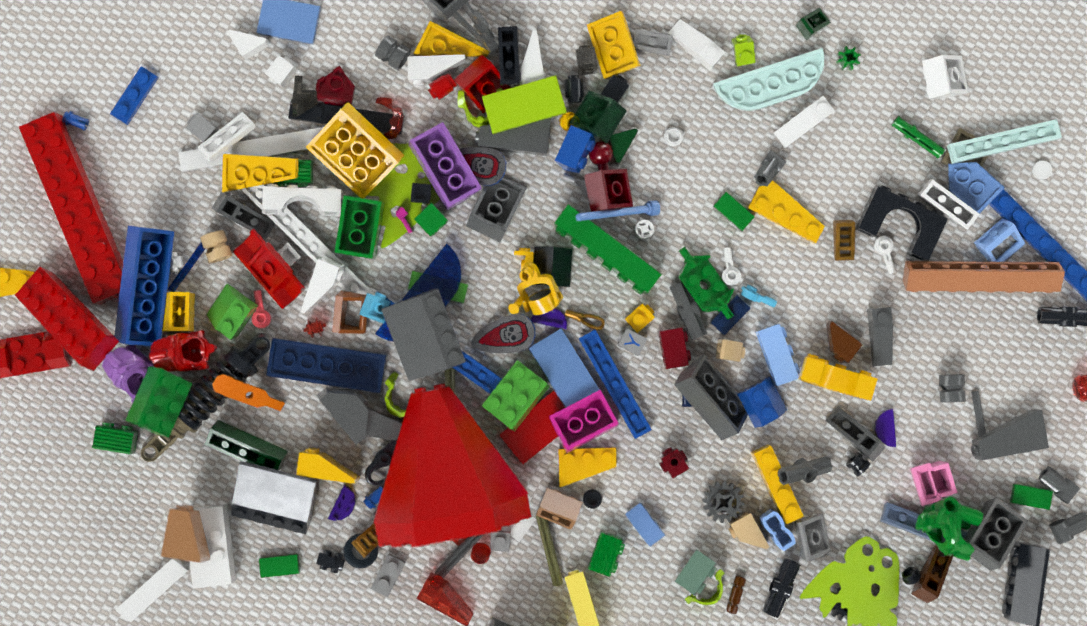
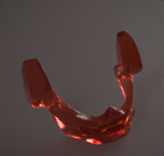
M376 98L377 104L386 106L393 112V118L389 120L391 128L383 135L387 139H395L402 128L404 118L402 108L393 105L391 98Z

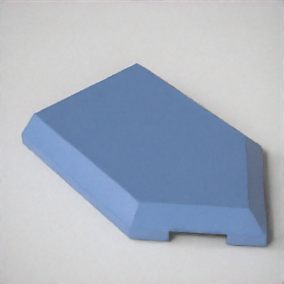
M977 162L948 163L949 191L979 214L1005 188Z

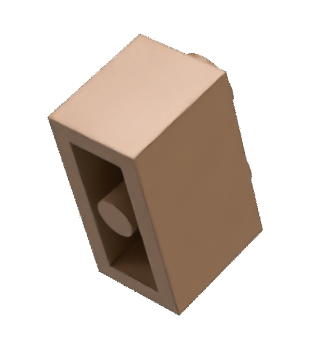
M547 488L536 516L572 530L583 502L578 501L575 497L561 494L555 489Z

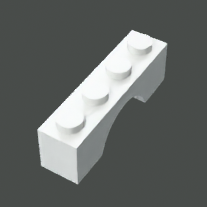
M276 184L263 186L262 214L282 215L285 208L292 202L307 201L318 209L321 216L340 217L341 189H337V187L329 186L325 189H318L317 186H306V188H298L297 185L279 187Z

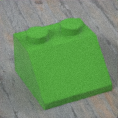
M226 284L206 315L217 331L232 340L239 336L258 308V305L231 285Z

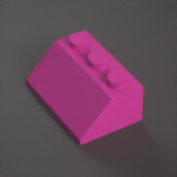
M601 390L549 416L566 453L616 428L619 424Z

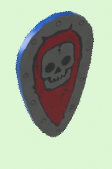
M486 147L459 148L480 185L492 186L504 177L507 163L505 157L498 150Z
M510 314L482 328L473 337L471 344L474 348L488 353L520 352L528 349L534 342L536 336L535 326L523 314Z

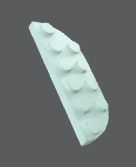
M823 48L713 83V87L726 104L744 111L762 109L799 97L808 92L820 78L824 68Z

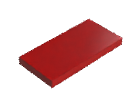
M553 390L534 406L516 431L508 427L499 436L519 461L525 464L558 437L549 416L565 407Z

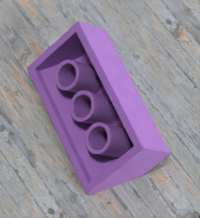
M443 122L409 141V147L447 211L482 189Z

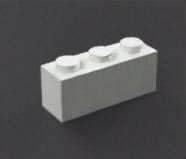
M929 179L918 193L921 198L963 229L968 230L980 215L933 179Z

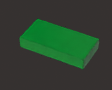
M727 192L713 206L741 232L755 217Z
M1013 483L1010 503L1050 510L1053 491Z
M298 554L259 558L261 578L300 573Z

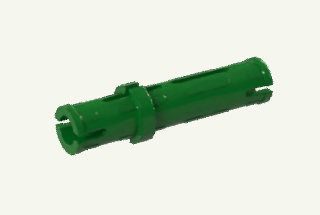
M897 116L892 122L891 126L903 133L906 139L910 138L937 159L944 153L945 148L917 130V126L914 124L910 125L900 116Z

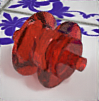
M316 317L315 322H311L308 319V324H306V328H303V331L314 338L315 333H319L322 336L324 327H327V325Z
M476 543L472 547L470 554L472 561L477 564H485L489 560L491 549L485 543Z

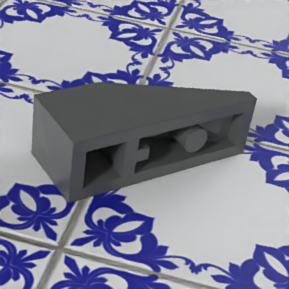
M222 192L212 207L219 214L250 231L255 229L264 239L268 237L275 225L272 220Z
M891 307L867 309L872 367L892 365L893 321Z
M839 406L826 419L827 423L872 462L885 449L881 440Z

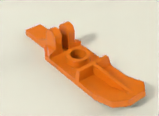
M225 374L216 376L212 384L215 392L256 408L267 406L281 411L285 404L283 401L269 396L262 388L236 380Z

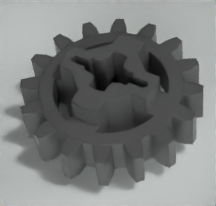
M723 481L722 485L715 482L716 487L708 486L710 492L704 491L707 498H703L702 501L707 505L703 506V509L709 510L706 515L708 517L713 515V521L719 518L720 523H723L724 519H727L730 523L732 516L737 519L736 513L743 512L739 507L745 504L740 501L744 496L743 494H737L740 489L738 487L733 489V483L727 486L726 481ZM726 489L729 490V492L720 493L718 490ZM713 495L715 498L714 504L711 507V497ZM721 498L727 499L725 501L727 503L725 506H723L722 504L720 505ZM735 499V500H736V503H735V507L733 508V507H732V500ZM727 511L728 514L721 515L717 514V512Z

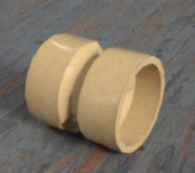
M224 230L211 232L200 237L203 248L207 249L205 254L209 264L220 262L233 256L230 246L226 245L228 240Z

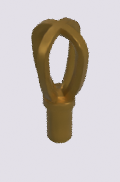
M569 309L566 310V317L577 320V322H581L594 330H602L604 328L605 321L600 316L578 313ZM583 318L601 321V326L597 327L589 324Z

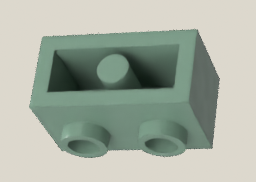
M696 549L675 582L695 596L697 593L701 594L706 587L704 582L708 577L712 578L716 573L717 568L715 566L717 563Z

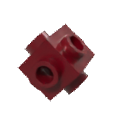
M669 447L659 457L662 461L659 463L664 473L668 472L672 478L689 469L685 462L688 458L683 450L678 451L677 448L672 449V447ZM672 459H676L674 464H671Z

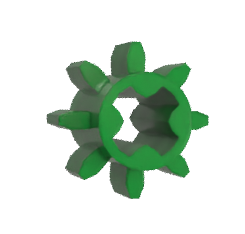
M845 46L843 48L844 53L841 51L837 53L840 59L836 63L842 65L841 70L849 67V70L852 71L854 68L853 64L857 66L860 64L857 58L861 54L856 53V47L848 50V47ZM847 55L850 56V60H851L850 62L846 61V60H847V57H846Z

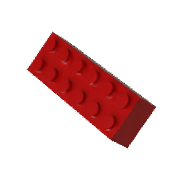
M41 266L15 294L17 299L82 367L94 371L106 358L105 356L119 343V340L53 272Z

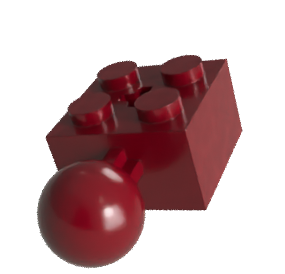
M597 141L592 152L589 151L588 155L591 162L598 166V171L584 175L591 212L633 207L627 169L609 170L608 163L613 157L612 147L607 142Z

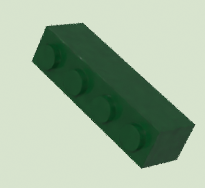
M217 420L210 428L204 444L237 460L275 470L281 469L288 453L283 448L220 420Z

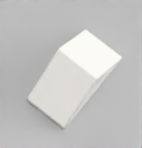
M233 30L228 31L229 36L245 60L267 48L270 44L263 37Z

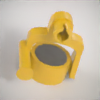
M529 262L524 265L519 274L522 280L517 286L520 296L513 304L508 306V310L512 314H517L520 306L523 304L525 313L531 309L533 315H541L555 309L564 297L553 276L550 274H540L538 267L534 263ZM544 283L550 286V288L540 290L530 297L525 291V288L534 284Z

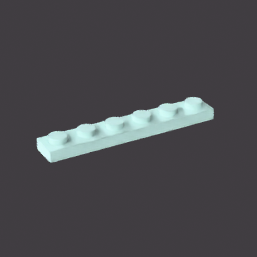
M1056 119L947 145L951 162L955 164L1062 138Z

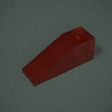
M432 572L416 598L465 626L469 625L474 614L451 584Z

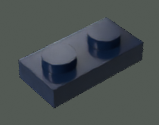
M738 295L727 304L734 315L727 320L722 311H720L710 322L723 336L751 309Z

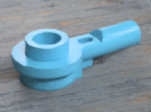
M747 285V287L742 286L741 295L749 300L759 303L763 302L773 308L777 304L776 300L758 294V289L751 285Z

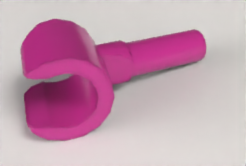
M400 207L396 211V216L410 234L413 230L405 219L409 213L403 207Z

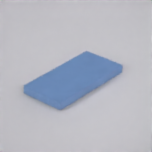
M562 329L557 330L528 348L565 408L599 391L598 386Z

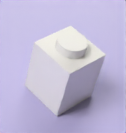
M278 55L265 74L284 88L297 69L293 66L295 62L287 56L282 58Z

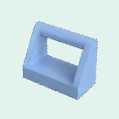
M1002 218L978 238L974 244L988 262H1005L1023 247L1025 242L1015 224ZM1011 235L1016 242L995 259L991 251Z

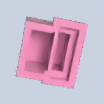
M937 461L910 468L922 506L941 500V497L957 493L949 463Z

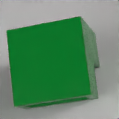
M432 203L414 218L430 237L435 235L449 222Z

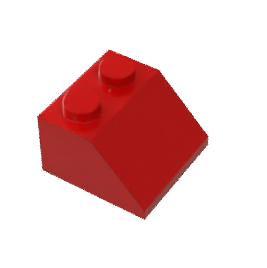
M483 55L479 56L454 79L460 89L464 91V94L482 113L486 111L482 96L496 93L499 88L503 90L511 88L509 85H500L499 71Z

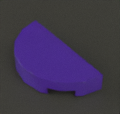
M556 308L541 315H532L530 319L533 323L567 330L566 318Z
M893 409L883 411L875 421L874 426L876 437L883 444L890 447H896Z
M344 484L328 517L329 520H343L354 510L356 503L355 494L346 484Z

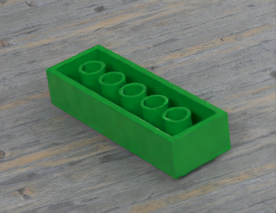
M568 204L554 222L555 231L562 237L568 236L571 239L570 243L578 249L580 247L584 248L587 251L586 255L594 261L596 258L602 262L601 266L607 271L613 270L618 274L616 277L623 283L628 281L632 284V289L639 295L642 293L646 295L662 274L590 220H576V215L579 212Z

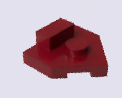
M338 66L331 73L317 80L314 100L323 101L327 105L341 107L347 102L352 105L356 88L343 69Z

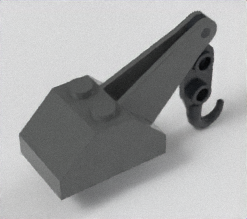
M323 389L317 394L319 400L356 445L366 436L392 440L376 453L372 463L365 470V479L370 485L377 486L382 484L383 480L374 481L371 478V474L376 469L390 465L402 422L366 407L368 402L360 392L356 394L353 390Z

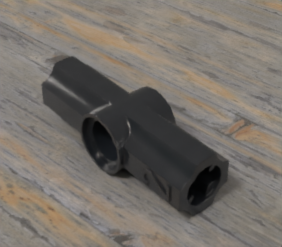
M1038 307L1036 319L1038 324H1057L1065 327L1087 326V309H1078V307Z
M784 558L777 576L773 578L770 584V593L762 610L764 613L772 617H779L786 599L788 600L792 594L793 582L801 566L799 563Z

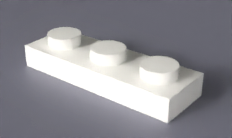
M241 112L199 145L198 149L210 162H213L256 128V126Z

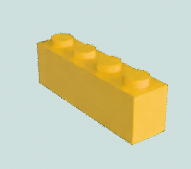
M767 444L752 451V457L784 523L787 525L804 517L790 485H783L779 482L777 474L781 466L772 446Z

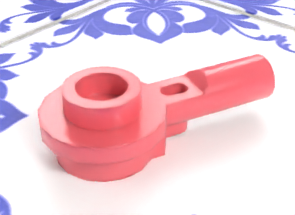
M261 290L254 291V298L258 308L252 315V323L257 328H266L271 322V316L264 310Z

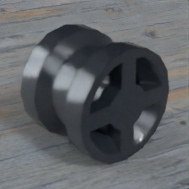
M858 452L849 459L846 466L852 469L858 477L868 469L871 463L868 460H864L862 454Z

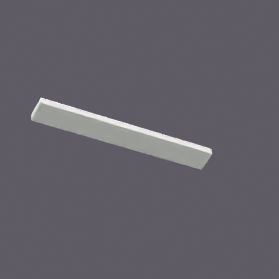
M324 127L237 142L223 154L271 157L308 150L306 146ZM199 149L178 152L181 171L186 172L223 165V154L213 162H210Z

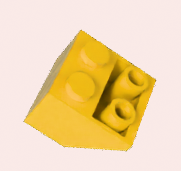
M167 292L162 331L194 332L195 293Z

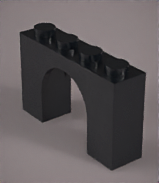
M886 186L875 187L855 230L867 236L875 237L884 218L890 211H906L913 217L916 223V234L907 254L921 261H929L948 218L943 217L944 214L940 211L926 209V205L923 203L909 201V197L898 193L896 195L892 193V190Z

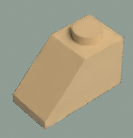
M718 340L716 359L740 362L741 358L744 359L745 347H743L742 342Z
M749 511L738 516L737 519L731 520L728 530L733 539L737 537L740 542L764 549L769 548L767 541Z

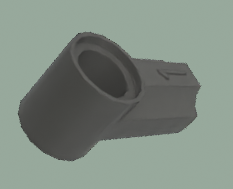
M771 150L762 161V166L754 176L756 183L760 186H768L787 161Z
M1050 466L1043 469L1039 474L1038 479L1054 491V495L1066 504L1080 490L1075 483L1061 476Z
M1085 512L1076 514L1068 519L1057 520L1049 525L1057 544L1066 543L1072 540L1074 535L1087 530V514Z

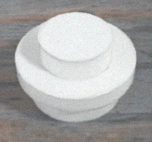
M676 127L667 129L664 134V141L672 147L678 146L683 140L682 131Z

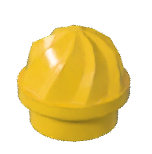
M573 112L562 114L559 118L560 126L566 131L569 130L571 125L574 127L578 126V117Z

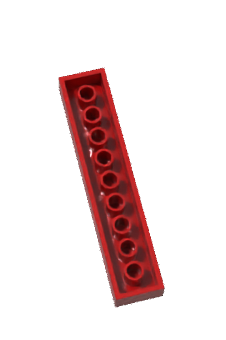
M52 112L19 126V129L93 304L100 305L119 297L123 260L65 123L62 122L63 117L56 112Z

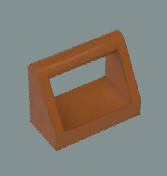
M341 290L335 296L332 332L366 333L367 317L360 315L359 327L345 324L347 301H362V308L366 295Z

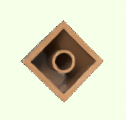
M182 504L177 505L176 508L169 509L161 557L198 563L210 560L199 510H193L194 506Z

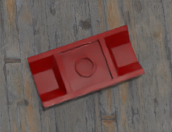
M252 229L250 236L234 249L233 253L275 302L284 309L306 288L293 274V269L269 242L267 243L255 229Z
M49 332L0 340V379L71 366L65 349Z

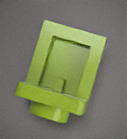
M746 34L737 35L736 38H732L731 43L734 47L736 66L756 63L754 41Z

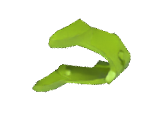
M499 88L497 89V92L503 91V89ZM459 90L457 93L458 108L464 109L467 120L478 128L490 125L488 117L479 116L476 118L472 116L468 110V102L465 101L464 91Z
M393 372L385 382L388 386L385 403L387 410L392 415L403 417L406 410H402L392 402V389H394L395 382L399 376L397 372Z
M719 569L714 575L719 584L713 596L709 599L701 598L699 600L691 594L684 599L689 605L691 602H697L702 605L717 603L723 593V583L721 580L725 574L723 570Z

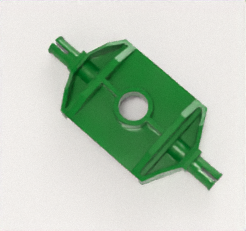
M686 247L680 249L679 252L685 259L678 276L703 312L722 311L727 320H729L734 315L727 304L730 301L734 288L729 290L708 260L711 257L710 255L693 257ZM700 281L707 284V290L701 288Z

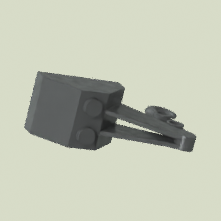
M422 0L439 19L447 20L451 16L454 17L491 54L499 48L493 39L495 37L494 34L489 30V23L480 12H474L468 3L469 0ZM461 7L474 22L473 27L457 12Z

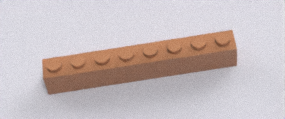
M905 261L902 281L906 291L911 292L967 291L973 293L976 291H986L993 293L995 291H1005L1008 293L1061 292L1065 271L1059 262Z

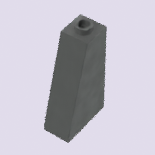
M551 118L492 134L490 125L480 126V131H476L475 143H478V147L493 148L499 151L547 156Z
M1030 410L973 439L971 445L972 455L977 460H987L1049 448L1042 410Z

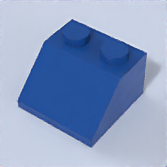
M571 125L556 156V163L566 171L580 173L581 169H584L587 164L589 151L592 152L595 147V137L591 133Z
M770 376L737 393L754 428L767 425L787 411Z

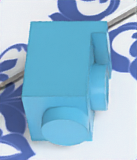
M375 292V295L367 293L359 315L384 324L385 320L381 309L389 306L390 301L385 300L386 295Z

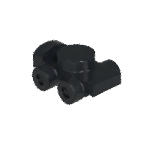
M326 549L324 553L319 552L316 564L320 565L319 569L327 570V568H331L330 572L338 573V570H343L345 559H342L343 554L335 553V556H331L332 551Z

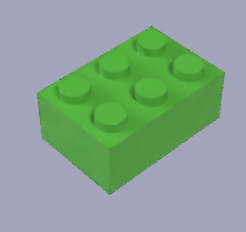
M517 360L483 403L482 407L511 430L516 431L550 385Z

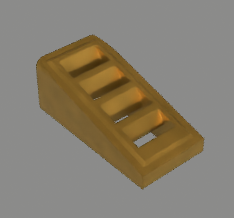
M834 220L835 261L854 260L855 222L853 220ZM840 227H848V230H840ZM840 235H848L849 238H840ZM840 243H849V246H840ZM840 250H849V254H840Z
M375 523L352 542V545L363 557L378 546V539L375 535ZM361 539H362L363 542L369 547L368 549H367V548L365 547V545L360 541Z

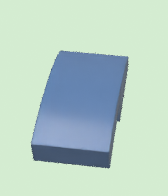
M639 503L625 514L650 547L666 536L642 503Z

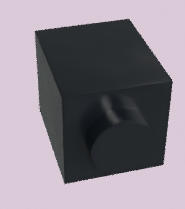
M613 75L601 92L600 97L616 107L629 88L628 81L620 75L618 77Z

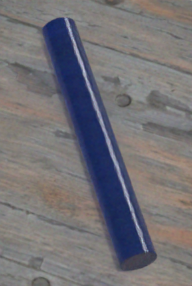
M202 242L168 287V290L171 292L177 290L205 251Z

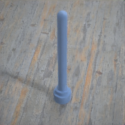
M657 200L648 201L643 206L578 213L576 220L585 221L641 213L656 216L660 213V204Z

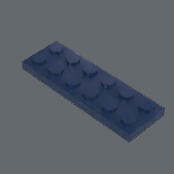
M272 338L266 376L381 393L387 355Z

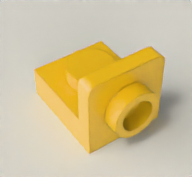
M519 248V251H514L515 256H525V260L521 261V270L526 263H533L534 252H530V248Z
M641 304L624 320L638 333L655 318L653 316L655 312L648 304L645 306Z

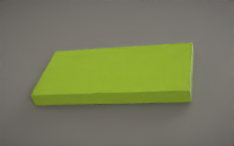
M556 75L482 96L492 134L567 113Z

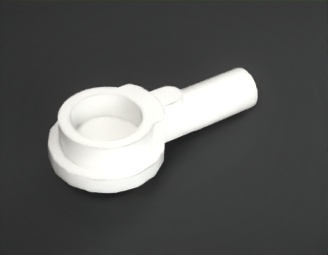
M882 236L876 239L874 249L879 255L883 256L888 273H895L896 269L890 254L894 247L893 242L889 237Z
M731 247L723 248L726 268L723 270L722 280L725 284L733 286L740 281L741 273L733 266Z

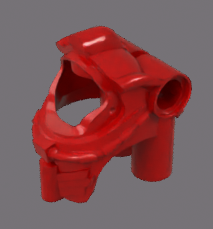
M204 330L176 333L153 342L149 357L154 367L162 368L168 372L209 369L208 360L210 354L217 350V346L208 342L204 336Z

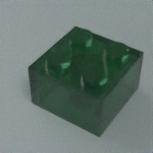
M588 91L570 124L591 133L596 140L608 143L627 110L612 98Z

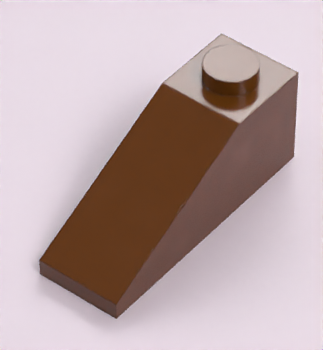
M935 544L920 571L921 577L914 584L911 594L927 604L937 599L953 555H944Z

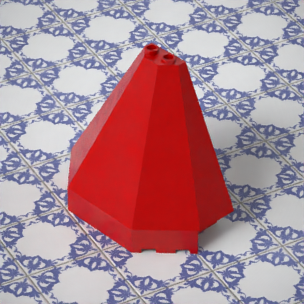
M445 383L433 385L434 389L426 390V387L415 388V392H412L374 516L373 524L375 523L379 547L391 545V547H403L411 544V547L430 545L502 530L503 526H512L519 523L520 520L532 518L527 489L450 386H445Z

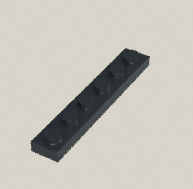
M291 99L288 118L291 120L327 124L342 107ZM356 109L381 133L402 135L404 115Z

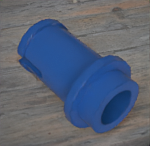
M72 111L64 113L62 122L65 125H72L84 131L87 129L85 125H89V119L75 115Z
M381 485L369 496H365L366 499L363 502L369 509L376 508L383 489Z

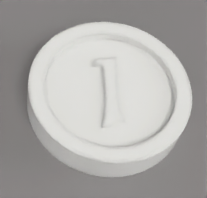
M1044 160L1036 162L1032 167L1033 176L1039 180L1047 179L1052 173V166Z

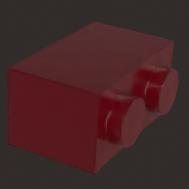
M682 327L658 331L664 368L671 369L688 366V361H691L690 350H686L685 342H688L687 332L683 331Z

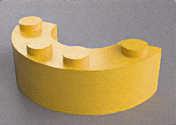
M809 353L807 357H804L798 377L799 380L869 401L872 400L878 380L871 377L872 373L864 370H860V373L846 370L847 366L837 363L835 366L829 365L828 360Z

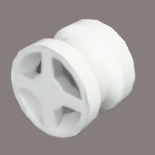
M649 220L639 221L634 229L636 237L642 240L650 238L654 233L652 222Z

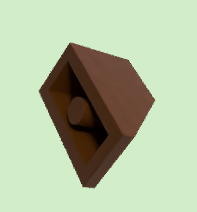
M828 321L826 328L829 349L834 354L832 357L841 364L843 362L849 363L863 344L833 321Z

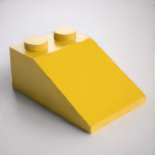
M308 447L304 451L299 452L296 475L346 483H356L360 480L359 475L325 452H320V448Z

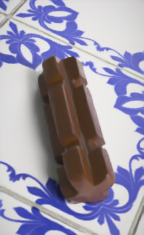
M736 576L734 579L735 585L732 587L729 598L730 603H728L726 609L731 614H736L738 611L737 605L741 600L742 586L746 582L744 577Z

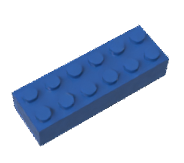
M128 225L114 334L119 343L151 346L153 342L161 339L175 231Z

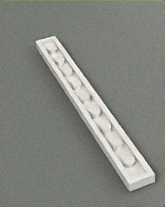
M265 185L241 189L262 210L263 186ZM287 207L282 215L266 214L315 263H317L319 258L325 256L344 264ZM345 265L343 270L345 271V276L338 285L344 291L375 295ZM355 301L361 307L362 301Z

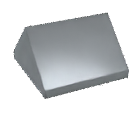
M823 514L804 517L794 521L801 557L805 561H811L831 552Z

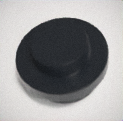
M590 489L584 493L583 503L586 507L594 509L600 506L602 496L599 491Z
M915 567L906 568L902 572L903 582L907 585L916 584L921 577L919 569Z

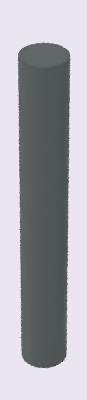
M972 391L978 436L986 434L980 394L979 391Z

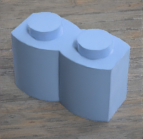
M769 509L759 516L762 526L770 533L772 541L781 550L785 551L796 544L793 534L785 527L782 517L777 512Z

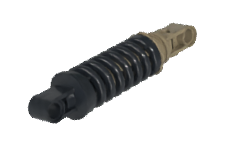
M258 333L241 350L232 346L229 352L224 355V359L228 364L225 366L221 361H218L216 366L221 371L218 373L213 368L209 369L211 376L208 378L206 375H203L201 377L203 384L201 385L197 382L194 384L196 391L189 390L187 395L189 398L185 399L169 438L153 433L143 443L141 449L142 459L147 462H153L165 450L170 448L178 438L183 439L187 431L196 433L202 425V420H208L210 413L217 411V405L222 406L225 403L224 398L229 399V397L214 391L212 384L216 376L225 374L246 383L247 377L257 374L259 370L255 363L269 351L271 346L269 336L265 333ZM263 339L267 344L264 347H258L256 342ZM151 447L155 449L156 452L153 454L146 453L145 449Z

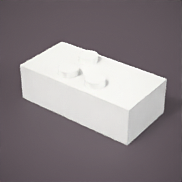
M228 505L193 508V510H199L210 553L209 561L201 563L190 561L193 589L232 584L236 581Z

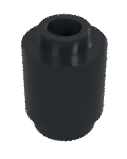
M569 75L568 79L564 80L565 99H567V103L583 102L582 98H584L583 79L579 78V75Z

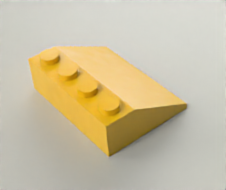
M349 102L339 110L306 146L314 156L360 198H365L404 157V154Z

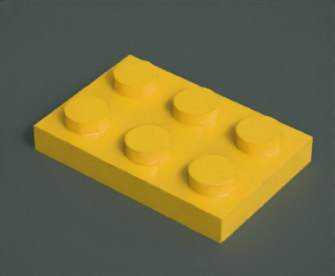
M623 11L587 24L604 79H609L613 75L616 76L641 66Z

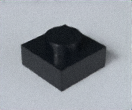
M412 183L410 202L430 204L432 185Z

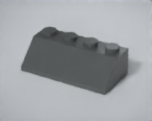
M702 354L680 373L674 385L717 436L724 440L739 434L748 414L735 389L708 357Z

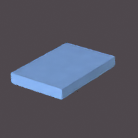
M263 0L256 33L314 45L321 7L290 0Z

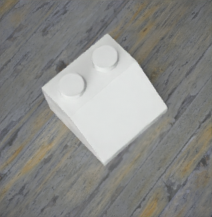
M941 55L922 61V71L926 78V92L929 95V99H940L969 93L962 56Z

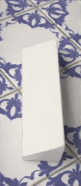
M172 558L115 610L132 622L189 570L179 559Z

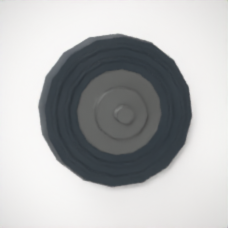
M361 534L351 536L343 549L347 563L358 569L372 565L378 555V546L363 557L352 545V542ZM361 539L360 541H361V542L365 545V547L368 549L369 547H368V546L363 542V540Z

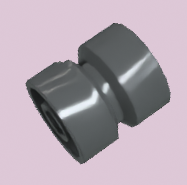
M387 35L378 46L375 56L383 62L388 61L389 66L399 71L407 61L411 50L403 44L397 45V40Z
M965 374L939 375V386L943 389L940 391V402H966V392L962 389L965 386Z

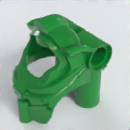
M947 497L925 506L923 513L917 517L915 529L926 533L944 555H953V557L969 561L971 554L974 552V547L962 538L961 528L968 530L971 524L979 526L983 520V513L960 504L953 497ZM942 534L946 540L945 542H942Z

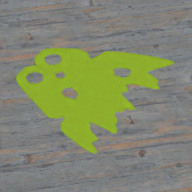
M392 143L404 154V157L367 195L378 196L379 201L385 203L381 226H385L381 248L389 246L408 232L398 217H392L391 209L395 206L403 207L409 213L405 219L412 228L417 223L414 218L422 212L421 203L410 202L412 183L431 184L409 144ZM406 164L408 170L405 174L397 173L395 168L398 165ZM423 172L425 174L424 178H419L418 173ZM432 186L430 204H436L440 198Z
M865 536L846 550L844 555L846 563L832 561L815 576L800 595V599L820 597L819 610L822 612L823 618L827 617L834 605L840 602L841 608L848 609L847 626H852L853 624L877 626L878 623L880 626H897V617L890 609L895 608L899 600L898 556L888 548L880 550L879 543L876 540ZM865 544L872 546V555L865 556L863 554L862 548ZM889 556L892 559V566L890 568L883 567L881 562L883 557ZM870 565H873L875 568L873 572H870L868 569ZM838 582L841 590L838 594H833L830 588L834 583ZM874 583L880 586V591L876 597L871 592V586Z

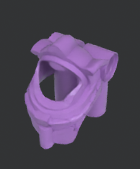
M127 345L125 348L120 347L109 352L105 356L106 358L102 366L107 376L113 382V385L126 391L133 398L131 400L133 403L148 367H154V365L136 345Z

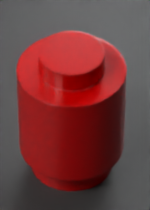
M449 73L443 74L428 84L430 86L428 92L433 99L438 98V100H441L454 91L453 88L457 85Z

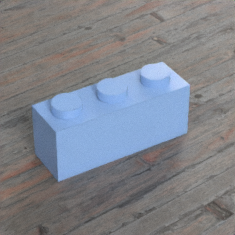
M776 324L756 331L755 333L774 385L779 386L798 379L800 369L791 357L794 353L791 345L786 343L787 333L785 328L781 327L780 324Z

